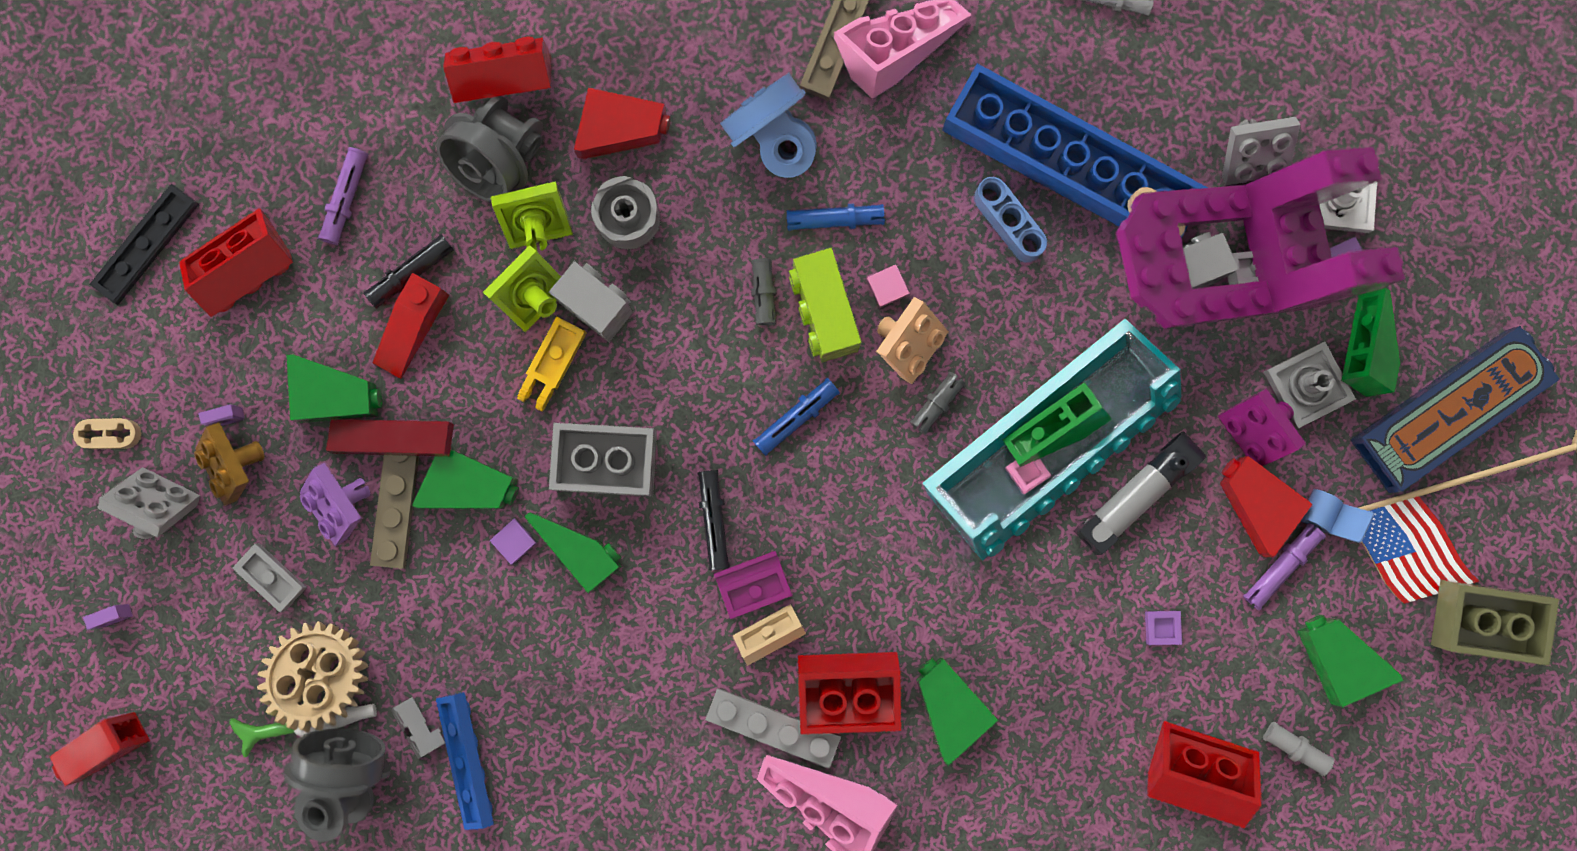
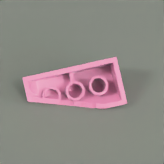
M930 0L915 4L912 10L898 13L894 9L886 11V15L883 17L870 19L869 16L858 18L834 32V39L851 79L873 99L903 79L971 19V14L955 0Z
M766 755L763 759L757 780L785 807L791 808L796 806L801 810L805 818L803 824L810 831L815 826L822 830L830 838L825 845L831 851H874L897 807V804L890 801L886 796L877 793L867 786Z

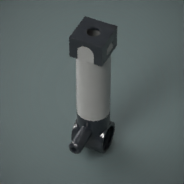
M1184 431L1179 433L1160 450L1159 454L1095 514L1090 515L1074 532L1095 555H1103L1119 540L1118 537L1182 477L1201 464L1207 455Z

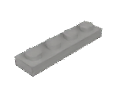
M720 688L716 690L705 719L826 768H830L841 736L835 733L800 734L799 719Z

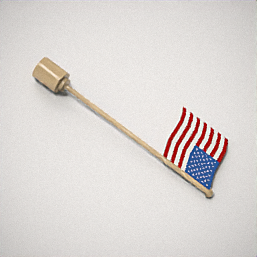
M1577 430L1571 445L1359 507V509L1374 513L1372 522L1361 543L1384 583L1392 593L1405 604L1438 594L1440 580L1466 584L1479 582L1460 559L1440 521L1419 496L1574 450L1577 453Z

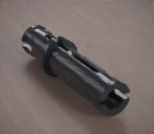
M440 234L431 243L423 247L393 271L389 269L385 272L386 276L374 286L364 291L363 294L376 309L379 308V306L399 291L402 292L412 273L418 276L422 275L442 258L453 252V247Z
M718 470L697 472L701 493V502L698 503L699 508L703 509L709 570L730 568L722 506L725 505V502L720 496Z

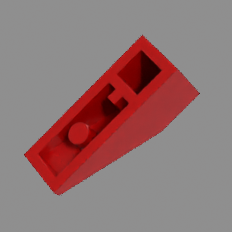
M412 273L395 302L372 363L402 379L448 299L449 294L438 286Z

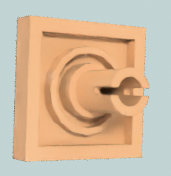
M914 297L897 322L890 317H885L880 321L877 331L885 339L877 349V353L902 379L913 384L916 378L925 370L927 362L936 349L943 344L945 336L949 331L923 301Z

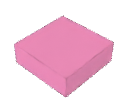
M893 265L866 278L879 308L910 294L897 265Z
M1041 459L1022 467L1015 460L1005 467L1023 495L1052 476Z

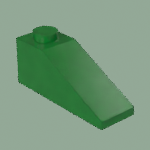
M1383 288L1362 293L1358 296L1341 381L1366 397L1394 393L1400 367L1391 291Z
M1084 382L1002 440L1019 466L1022 467L1085 439L1111 421L1112 418L1097 396Z
M529 512L524 516L587 593H592L622 568L618 562L622 557L610 543L604 546L601 541L535 513Z

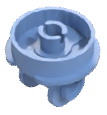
M787 73L769 87H763L754 94L755 97L752 98L750 96L741 103L739 109L720 123L732 140L730 144L733 147L754 135L760 144V155L764 165L777 176L791 178L801 175L811 166L814 160L817 145L813 130L803 120L793 117L788 109L804 97L806 93L803 89L799 88L790 73ZM790 140L796 144L797 151L788 154L781 149L780 143Z

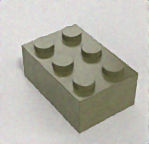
M1440 580L1431 645L1451 652L1549 666L1559 599L1535 593Z

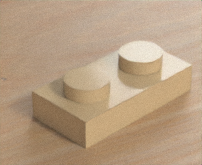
M790 604L734 634L733 638L748 666L800 638L806 632Z

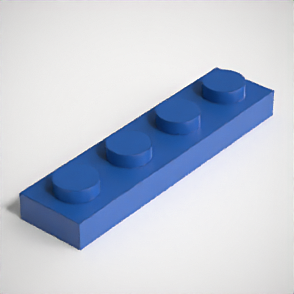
M465 692L436 698L464 830L483 829L494 825L492 818L493 808L484 782L485 772L480 764L477 750L478 740L473 732L470 719L471 709L466 700Z

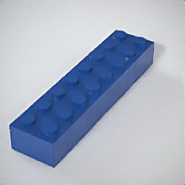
M978 63L948 114L942 128L943 132L1117 226H1120L1122 221L1128 218L1130 214L1127 207L1128 200L1140 188L1148 187L1157 192L1208 188Z

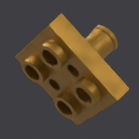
M219 422L205 428L195 448L196 451H194L198 466L201 469H206L211 479L209 480L211 492L215 498L221 499L224 506L237 501L249 483L242 467L258 461L261 462L265 459L263 449L257 441L233 450Z

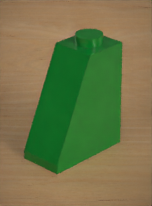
M294 354L286 355L291 421L306 423L330 421L331 419L341 420L378 416V408L382 407V393L380 389H376V384Z
M451 449L450 457L435 456L412 506L421 509H505L506 504L512 505L516 499L519 487L515 485L518 479Z
M1319 615L1305 621L1307 627L1298 630V634L1332 705L1345 707L1403 681L1399 672L1339 619L1325 618L1324 615Z
M940 657L935 661L933 658H930L919 668L918 672L921 675L916 681L940 756L949 766L993 726L998 719L944 659Z

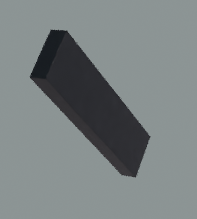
M171 183L89 285L111 302L119 305L200 204Z

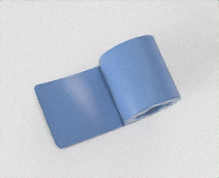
M1313 489L1308 499L1313 505L1301 521L1306 524L1311 523L1315 526V529L1319 528L1321 531L1361 543L1372 522L1374 513L1343 504L1336 496L1325 491Z

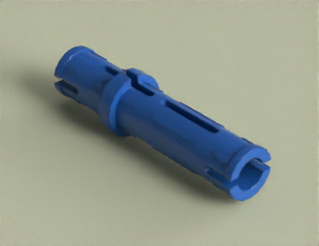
M849 203L848 207L787 210L788 231L847 226L851 230L856 229V226L885 225L884 204L854 206V203Z
M826 378L823 383L807 396H800L798 398L800 402L776 420L753 442L767 456L771 450L777 447L812 416L816 418L819 415L818 411L836 395L840 394L839 390ZM818 396L821 397L820 400H818L814 405H812L801 416L798 415V413L801 410H803ZM792 418L795 419L775 438H772V435L775 432H777L781 427H783L788 421H790Z

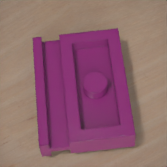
M776 551L714 574L730 619L792 596Z

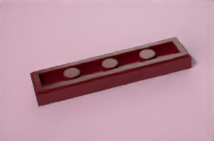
M331 419L326 451L331 454L450 457L454 424L449 421Z

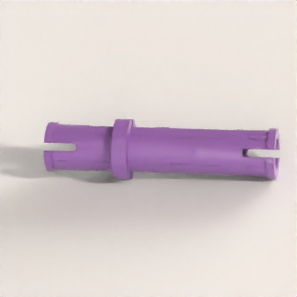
M353 147L348 148L330 204L327 203L324 209L327 214L320 235H318L319 240L332 245L339 244V238L345 221L350 219L352 214L349 209L358 187L365 161L368 158L366 152ZM351 169H353L347 190L344 192ZM342 200V204L334 225L333 222L338 211L340 201Z
M1308 523L1306 528L1291 544L1287 543L1282 548L1284 552L1254 586L1243 595V598L1251 605L1254 604V608L1261 610L1263 605L1299 565L1304 566L1308 562L1307 556L1326 538L1319 528L1314 530L1315 526Z

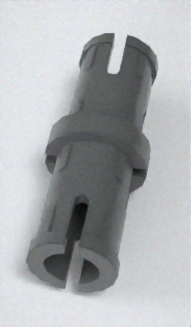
M754 259L751 261L754 280L751 297H754L756 325L776 324L774 296L777 295L776 287H773L772 259Z
M953 372L948 373L947 377L933 394L929 393L927 395V402L909 422L913 427H918L925 419L918 429L924 435L928 433V430L942 413H947L950 409L948 406L950 402L966 385L962 379H959L950 388L958 377Z

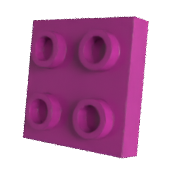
M1267 389L1239 402L1218 415L1226 430L1232 435L1245 456L1251 457L1261 466L1298 451L1306 444L1290 422L1294 416L1292 407L1283 401L1277 403Z

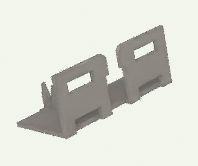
M413 697L391 709L401 730L405 731V728L408 727L412 736L406 737L418 759L445 744L439 728L430 733L425 724L426 720Z

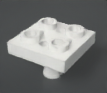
M1377 182L1320 204L1325 229L1361 233L1372 232L1374 230ZM1337 209L1340 210L1338 214L1342 215V217L1336 216L1335 211Z

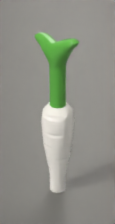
M375 704L345 707L348 717L344 718L337 714L335 715L336 725L331 726L324 721L323 729L341 728L362 719L376 717ZM234 718L230 719L231 728L243 741L241 752L244 758L248 757L254 745L261 739L291 733L301 737L307 733L317 731L312 726L309 732L299 730V727L296 730L287 728L286 724L273 723L254 726Z

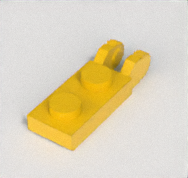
M556 317L526 372L528 376L519 391L518 400L525 402L530 397L536 380L546 385L536 401L535 408L543 411L554 389H558L587 332Z

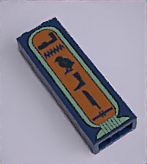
M1521 326L1503 331L1350 439L1388 493L1404 491L1560 380L1554 372L1555 369L1551 361L1542 356L1534 345L1533 337L1523 330Z

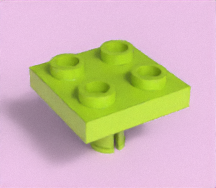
M556 181L491 196L493 210L510 249L522 246L527 248L531 245L538 252L536 243H539L540 250L543 251L547 247L548 240L573 235L571 223Z
M529 245L483 293L526 332L540 317L546 318L555 312L557 300L549 291L561 276Z

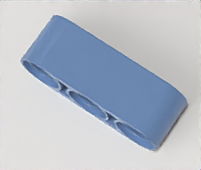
M987 177L983 179L974 195V202L977 208L1020 261L1027 263L1037 260L1047 246L1045 234L1000 178ZM985 189L994 190L998 195V200H987L984 198L982 191ZM1011 214L1016 217L1017 226H1007L1003 222L1002 215ZM1024 239L1033 240L1037 245V251H1026L1022 241Z

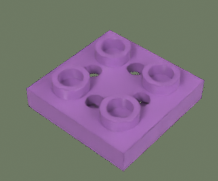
M323 463L313 468L299 492L301 494L300 500L308 512H313L318 520V527L322 535L326 539H330L334 546H337L348 539L361 519L352 504L368 498L370 490L368 485L361 488V485L365 484V481L361 478L341 488L326 464Z

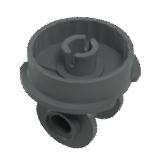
M503 96L493 97L489 101L483 102L473 116L467 113L453 114L445 122L444 134L438 139L436 144L439 159L453 179L473 195L490 202L491 196L521 190L526 186L528 171L525 162L530 161L535 156L543 139L541 136L543 129L542 121L533 117L523 123L507 113L508 100Z
M335 728L307 733L294 742L292 761L284 766L283 776L288 784L301 791L296 798L294 812L299 827L307 836L320 842L331 841L344 832L347 823L359 822L370 813L374 803L372 786L377 784L382 778H387L391 771L390 764L385 759L386 747L381 739L360 730Z

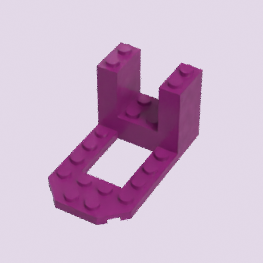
M1375 148L1324 150L1246 185L1148 192L1136 196L1130 206L1132 210L1128 218L1122 221L1116 232L1131 299L1141 308L1146 306L1156 315L1155 321L1166 329L1313 309L1405 280L1403 262L1398 246L1351 251L1331 257V250L1321 214L1320 204L1382 180ZM1243 220L1249 248L1253 254L1252 262L1256 267L1255 275L1259 281L1192 289L1178 226Z

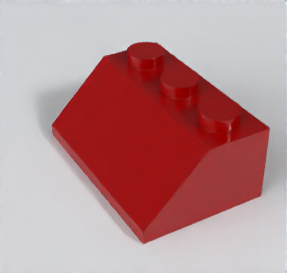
M529 36L521 37L515 42L504 44L489 42L482 47L473 49L457 47L445 53L443 69L453 103L551 88L552 60L543 37L536 39Z
M258 208L179 261L184 290L210 317L219 312L228 311L235 304V301L246 294L256 292L263 282L272 276L283 274L290 264L293 263L289 249L261 208Z
M897 652L798 655L800 734L901 731V673Z
M1164 721L1148 771L1147 797L1245 828L1262 806L1259 752Z

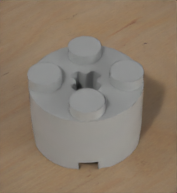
M627 176L612 178L600 186L594 201H592L591 214L602 237L616 248L635 249L648 243L658 232L660 210L652 190L643 182ZM628 208L630 216L624 218L622 210Z

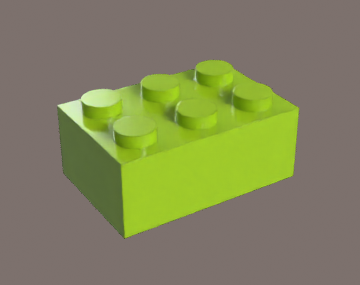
M832 247L793 259V269L789 270V281L793 294H800L802 301L798 302V310L803 326L810 325L812 331L808 333V342L813 357L819 355L821 363L858 352L861 340Z

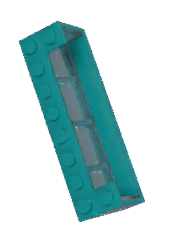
M1124 319L922 484L930 498L979 558L983 561L988 556L993 557L1003 549L1004 543L1013 535L1019 536L1025 532L1030 525V521L1039 514L1042 516L1048 513L1054 507L1055 501L1063 494L1068 495L1075 491L1085 476L1089 473L1095 474L1104 466L1106 459L1113 453L1118 454L1125 450L1135 435L1139 432L1145 433L1155 424L1157 417L1164 412H1171L1178 406L1182 398L1180 369L1128 320ZM1085 382L1097 396L1112 420L1085 439L1040 458L1052 476L1023 495L1005 469L1006 466L1015 461V458L1002 439Z

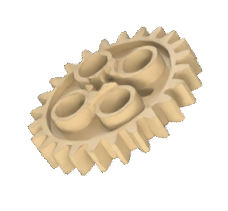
M317 622L314 629L311 625L303 623L302 633L291 628V638L289 640L281 635L278 637L281 643L279 649L272 646L269 647L270 652L274 656L272 659H262V662L268 666V669L258 672V676L265 678L266 682L257 686V689L267 692L260 699V702L270 705L266 713L276 716L275 721L277 723L286 724V727L292 730H296L299 727V730L309 732L312 726L313 729L323 731L324 721L331 726H335V715L338 714L347 718L348 715L345 707L347 705L357 707L353 696L354 694L364 695V691L358 688V683L368 681L367 677L360 674V671L366 669L368 664L359 660L365 655V651L356 648L359 641L353 637L349 638V632L344 629L339 630L337 626L331 623L326 628L325 624ZM309 649L308 658L301 662L303 652ZM339 659L337 668L330 672L332 662ZM295 681V689L288 694L289 685ZM325 690L324 700L317 704L318 695Z

